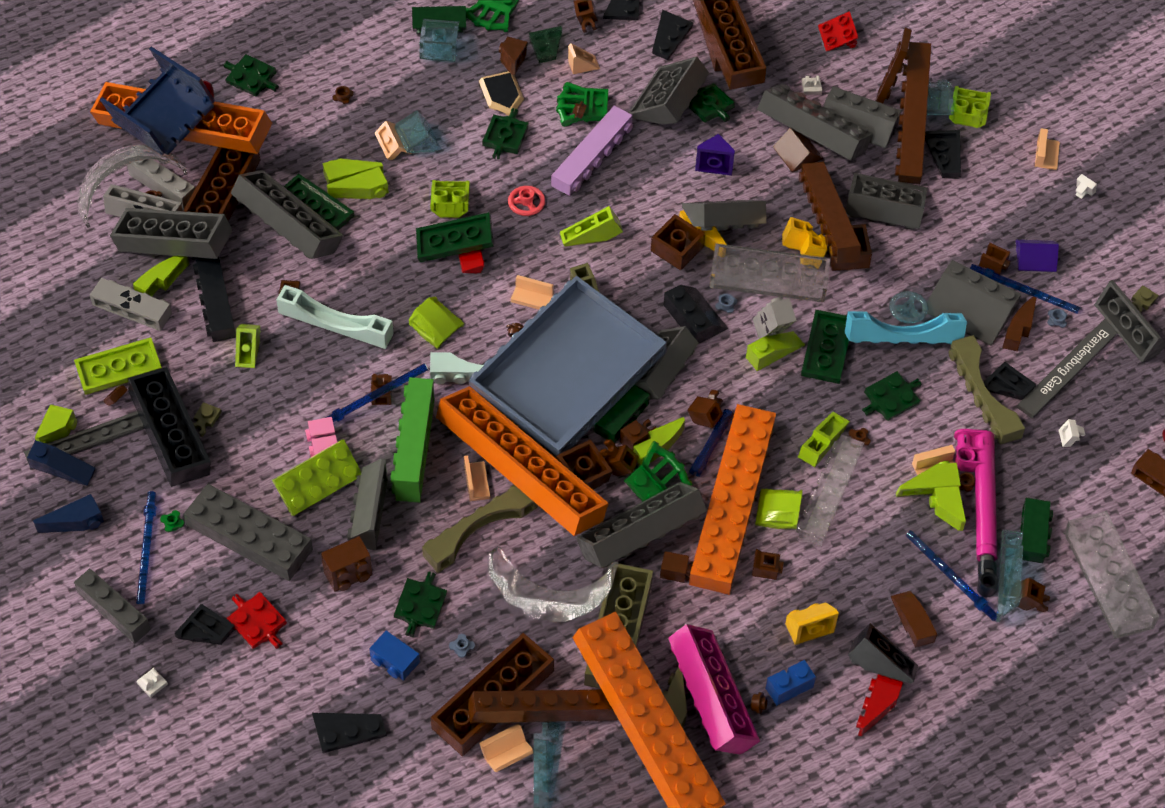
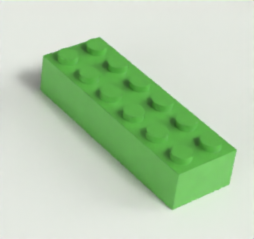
M409 377L408 385L404 386L405 402H402L401 414L403 416L402 419H399L400 436L396 438V448L398 450L397 453H394L393 465H395V471L392 470L391 483L392 494H395L396 501L420 503L435 403L434 380Z

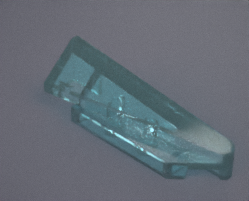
M1002 530L999 552L996 622H1000L1002 617L1020 604L1023 558L1021 542L1023 532Z
M565 721L542 722V733H534V808H552L566 725Z

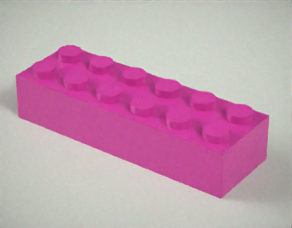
M686 624L668 639L671 644V650L679 663L678 667L687 682L686 686L694 699V705L700 713L702 724L708 732L710 743L715 751L743 754L759 743L760 739L712 630Z

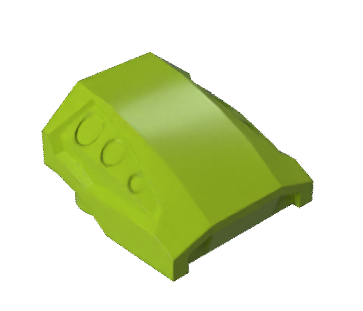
M955 86L949 119L954 124L974 128L984 126L987 120L991 92L986 93Z
M432 180L430 210L442 218H459L467 213L470 181Z
M436 296L427 298L414 310L409 318V325L437 349L457 329L464 326L462 320L439 302Z
M761 489L755 525L774 529H796L803 490Z

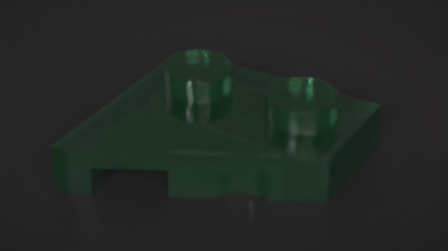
M562 26L529 33V40L538 63L556 60L562 36Z

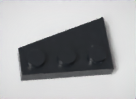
M662 9L652 54L669 60L692 29L693 22Z

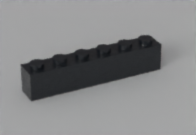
M219 256L217 259L191 257L192 260H196V263L193 264L195 275H199L196 283L198 290H202V294H199L201 306L205 305L206 309H202L204 321H209V324L205 325L207 336H212L213 342L236 338Z

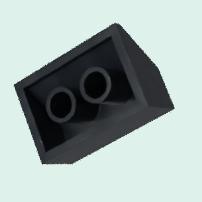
M679 285L664 293V307L680 327L686 326L699 344L728 329L696 288Z

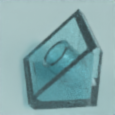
M417 110L395 124L394 127L407 153L433 152L442 149L429 122Z

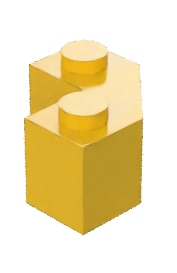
M790 217L782 233V245L789 249L800 250L801 263L819 267L827 252L825 237L822 234L818 236L812 230L813 226L809 222Z

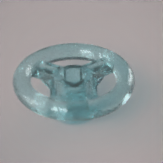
M911 291L897 293L892 297L889 304L891 314L903 323L913 324L920 322L928 313L926 300L921 295ZM909 297L908 302H905L903 305H895L900 298ZM915 299L922 305L921 314L915 309Z

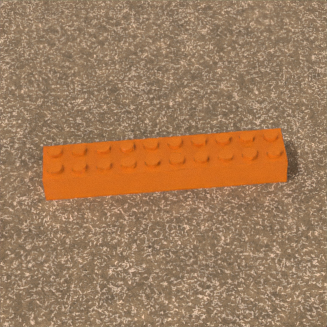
M105 82L90 113L98 124L122 129L111 120L112 116L100 99L103 97L125 112L123 107L125 105L130 107L138 98L136 93H143L146 89ZM214 102L212 104L215 107L206 116L201 114L203 119L193 130L188 128L190 133L183 139L184 141L258 154L272 122L265 110Z
M469 386L440 399L436 418L573 536L604 521L609 503Z
M740 404L736 406L690 572L689 585L730 595L775 424L776 413Z
M616 611L579 628L572 638L668 808H722L726 805Z

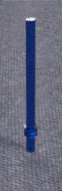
M974 264L970 267V269L998 283L1078 314L1080 307L994 273L992 269H984Z
M424 363L342 409L337 408L327 417H332L333 422L341 421L347 414L408 382L409 377L415 378L428 371L426 364Z
M154 491L148 492L147 504L144 506L143 515L145 516L136 604H145L153 518L156 516L157 510L155 506L156 492Z
M912 530L907 532L906 537L974 602V606L979 611L982 610L992 621L999 617L988 605L989 602L983 596L980 597Z

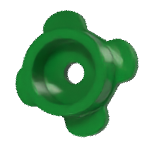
M177 510L172 511L168 515H162L160 521L165 525L164 529L166 532H172L184 526V520L180 518V512Z

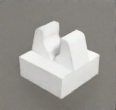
M817 75L816 78H809V76L802 78L804 95H822L820 76Z
M1081 174L1077 178V193L1075 195L1081 199L1086 194L1093 196L1096 193L1097 184Z
M1068 419L1059 429L1062 446L1071 447L1075 441H1080V436H1085L1084 428L1076 425L1075 420Z
M154 668L136 681L150 698L168 685L167 681Z

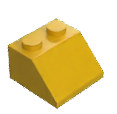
M827 602L822 604L815 603L806 609L790 612L786 617L785 625L794 644L797 645L834 633L839 613L837 609Z

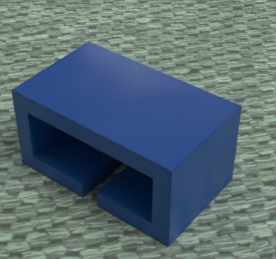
M387 630L369 648L371 661L378 667L382 665L387 668V672L395 679L399 677L404 681L420 663L419 653Z
M803 660L789 667L787 673L785 670H782L768 677L765 689L777 706L814 688L816 676L807 662Z

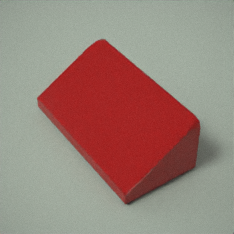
M481 250L458 254L462 273L477 274L482 272L484 261Z

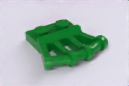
M478 0L475 5L466 8V18L472 21L474 26L485 27L488 31L503 30V32H508L509 17L518 5L519 0ZM480 8H484L479 16L473 14ZM489 11L495 12L490 20H484ZM501 14L505 16L504 23H496Z
M566 82L563 86V91L557 96L558 105L556 112L559 113L561 118V125L565 127L583 120L585 122L601 121L607 114L608 89L584 88ZM583 101L587 105L582 119L574 118L575 114L567 116V112L572 113L576 105L567 103H580Z
M655 441L650 445L643 463L624 480L642 502L668 489L665 484L677 473L682 483L690 486L693 485L692 480L689 481L683 462H679L674 457L675 453L673 451L670 452L662 448ZM654 453L664 457L652 470L648 467ZM669 462L674 469L660 480L655 474Z

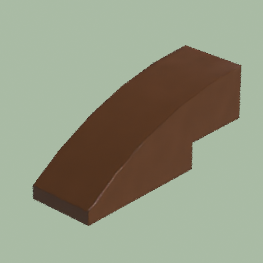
M1032 297L1025 302L1012 318L1004 339L1003 349L1018 352L1021 337H1029L1037 297Z
M911 591L891 596L906 633H909L915 648L935 643L937 632L916 596Z

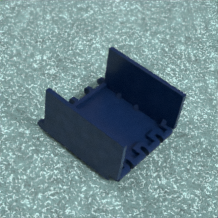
M151 46L149 50L160 65L162 74L156 80L150 79L148 82L151 85L143 93H136L138 98L130 107L127 105L123 107L125 112L103 97L100 101L112 116L111 120L116 125L160 155H169L177 146L175 141L180 143L190 133L188 128L193 130L203 119L201 114L206 116L215 107L212 104L215 100L200 77Z

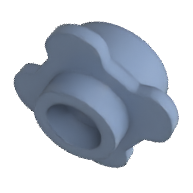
M722 294L719 296V302L716 303L715 308L717 310H724L727 313H733V307L737 304V299L730 294Z
M1057 308L1048 312L1049 320L1047 323L1049 326L1066 327L1067 322L1065 319L1067 318V313L1064 310Z
M459 634L455 641L449 643V648L454 650L458 657L463 658L470 650L475 648V644L473 641H469L465 634Z

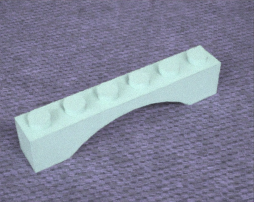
M284 285L276 299L279 314L386 349L393 336L392 320L377 315L357 316L342 313L319 303L304 291Z
M431 352L430 379H433L436 384H444L446 382L464 384L469 382L474 372H478L483 367V365L460 359L451 352Z

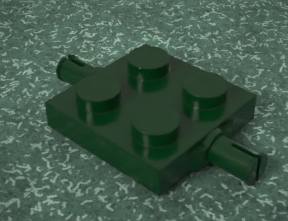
M245 54L236 65L228 61L224 63V68L231 71L225 79L226 83L255 97L265 88L274 92L279 88V85L271 82L272 77L276 74V68Z
M714 83L699 88L697 95L691 100L688 108L704 123L716 117H720L724 122L729 121L730 116L726 112L735 108V102Z
M512 108L509 116L493 114L483 138L482 146L495 149L492 155L494 159H496V156L497 160L500 159L502 151L518 154L529 128V123L516 118L519 112L517 109L514 111V108Z
M898 371L865 388L864 393L870 399L871 404L862 408V411L865 412L866 416L877 411L887 421L893 419L920 403L913 390L922 385L921 381L917 378L907 383Z
M427 572L424 582L409 578L406 580L394 612V618L409 624L405 633L406 636L410 634V637H414L417 627L425 626L434 629L447 590L432 585L436 576L433 572L432 575L431 572Z

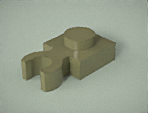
M1142 285L1132 296L1131 300L1136 308L1142 312L1143 308L1148 310L1158 299L1159 295Z
M202 403L194 416V421L197 422L193 423L195 429H201L199 432L200 437L205 435L206 426L213 427L222 412L220 408Z

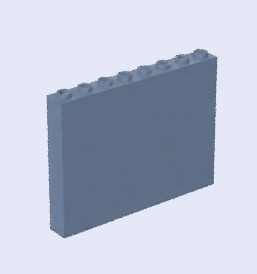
M576 276L572 280L567 281L564 288L559 293H555L546 306H542L538 310L537 315L529 319L519 332H515L506 345H502L492 359L489 358L478 372H474L470 377L469 383L471 388L554 456H557L571 449L666 353V341Z

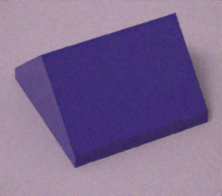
M719 134L697 146L695 171L732 176L735 150Z
M1016 239L1018 271L1057 272L1059 244L1055 241Z

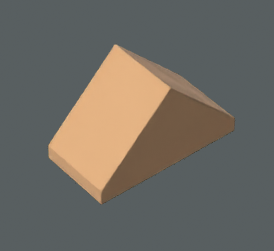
M572 43L568 46V62L573 74L600 69L595 55Z

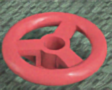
M520 186L510 193L508 204L514 213L521 216H532L544 208L545 196L536 187ZM535 194H537L540 199V203L537 207H535V205L533 204ZM515 204H522L524 206H527L530 210H521L517 208Z

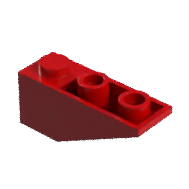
M880 674L877 675L876 679L872 678L868 691L872 692L871 696H866L862 709L866 710L864 716H859L856 728L860 729L858 736L865 734L895 708L902 688V681Z

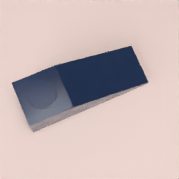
M36 440L27 456L30 468L88 486L95 472V467L54 446Z
M89 494L33 520L38 533L96 529L104 520L94 498Z

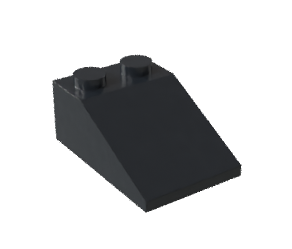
M871 623L853 640L848 653L851 662L856 666L862 667L864 670L912 684L915 680L918 665Z

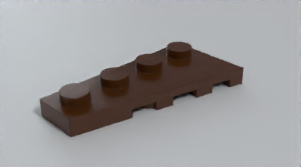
M905 28L903 31L902 41H899L895 55L891 59L888 71L885 73L878 90L876 101L883 104L885 99H889L892 91L890 88L895 86L898 79L896 75L901 73L904 67L903 60H907L911 49H908L912 32L911 29Z

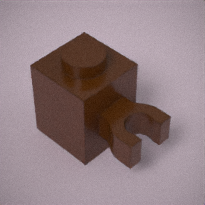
M574 0L576 17L580 25H582L583 33L587 32L586 27L588 25H592V29L597 30L594 22L598 21L593 1Z
M372 375L371 405H392V375Z
M711 390L708 398L696 397L687 409L693 423L710 428L715 426L723 415L720 408L723 400L717 398L719 391Z
M649 419L645 420L642 425L635 420L620 430V443L627 445L633 451L634 446L648 440V432L657 427L648 429L647 427L651 426Z
M611 439L606 440L604 445L607 448L602 449L600 454L605 457L606 462L613 470L612 474L621 476L632 473L639 456L627 445L616 447Z
M1027 578L1012 584L1009 603L1026 611L1036 607L1038 611L1046 612L1049 607L1045 606L1043 602L1050 601V596L1044 594V585L1031 578Z

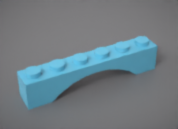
M848 311L845 334L848 340L854 343H861L862 341H870L872 343L890 342L893 344L900 342H909L911 344L927 342L929 344L947 343L951 345L952 341L965 337L967 321L962 313H942L938 317L922 324L895 326L879 321L868 312Z

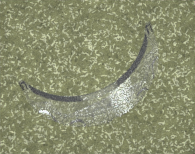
M133 145L114 150L109 155H105L98 160L86 174L78 195V214L87 229L91 228L88 222V213L93 194L98 185L105 177L134 161L158 160L162 164L170 163L179 167L184 175L188 174L186 167L174 154L160 155L147 145Z
M497 546L489 553L488 573L491 580H494L498 589L504 595V599L510 605L513 604L522 608L523 614L542 621L564 622L586 615L605 599L612 588L618 562H613L608 567L607 573L589 586L576 590L559 591L541 587L523 577L508 561L502 548Z

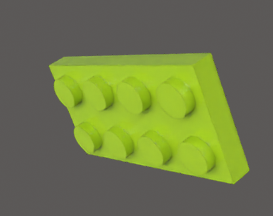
M151 337L74 360L85 395L128 383V378L162 368Z
M342 439L279 475L272 481L290 514L295 516L356 480L357 476L361 475V470L345 440Z

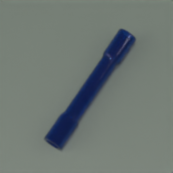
M723 410V415L716 423L701 453L691 466L690 474L693 475L694 472H697V477H700L710 455L734 417V413L731 410Z

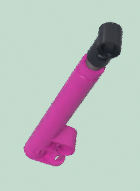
M959 429L954 433V438L957 440L954 463H957L958 470L975 472L976 554L979 561L977 592L982 597L988 598L995 594L999 583L997 564L995 562L997 560L994 433L987 430Z

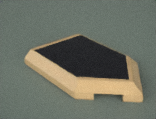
M509 71L482 77L479 80L490 109L501 111L509 116L511 109L514 108L515 111L524 101L515 75H511Z

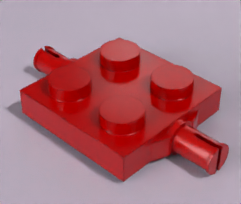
M259 592L246 602L239 594H235L232 597V601L238 606V609L227 617V621L235 626L236 631L253 649L267 641H270L276 649L279 648L283 642L279 640L276 634L287 624V621L265 596Z

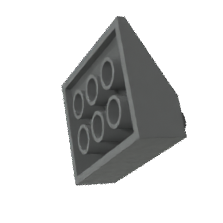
M698 57L659 67L628 113L637 120L663 125L677 123L682 118L683 112L689 107L691 100L697 95L700 86L705 83V79L709 74L708 70Z
M854 173L846 206V214L853 218H867L872 222L883 221L892 226L902 225L908 229H920L928 187Z
M952 260L943 272L922 311L935 318L942 313H962L967 321L965 333L970 336L974 335L976 339L992 346L1018 307L1021 293Z

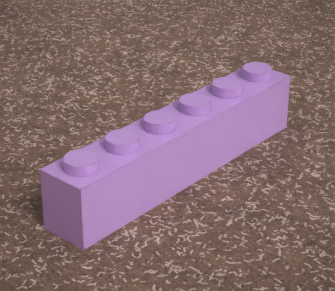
M613 106L551 175V186L569 196L573 192H577L584 179L588 180L590 178L592 170L599 168L602 159L611 154L614 145H619L623 135L630 133L633 128L632 115Z

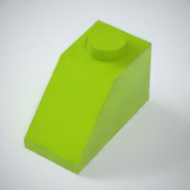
M240 324L236 328L235 367L255 368L260 343V325Z
M50 404L35 435V440L47 444L69 436L71 430H75L77 426L74 411Z
M959 486L935 487L932 496H929L930 508H934L936 516L958 531H963L966 519Z

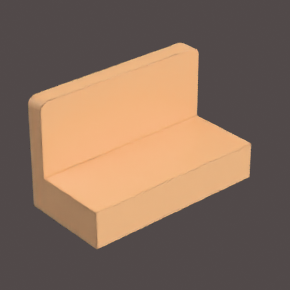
M385 121L375 132L388 160L395 159L401 152L408 154L414 152L401 126Z
M1040 128L1037 139L1035 167L1057 170L1060 142L1047 139L1048 129Z
M517 275L516 287L512 294L511 302L539 310L550 302L554 295V285Z
M953 445L915 454L912 465L916 474L919 475L942 461L954 463L955 449Z
M468 455L464 456V468L470 501L490 499L485 462L469 463Z
M519 724L479 743L486 762L494 772H498L534 753L532 747L526 742L522 727Z

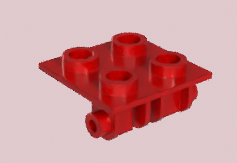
M850 11L818 25L826 51H831L844 44H847L850 48L856 47V39L859 37Z

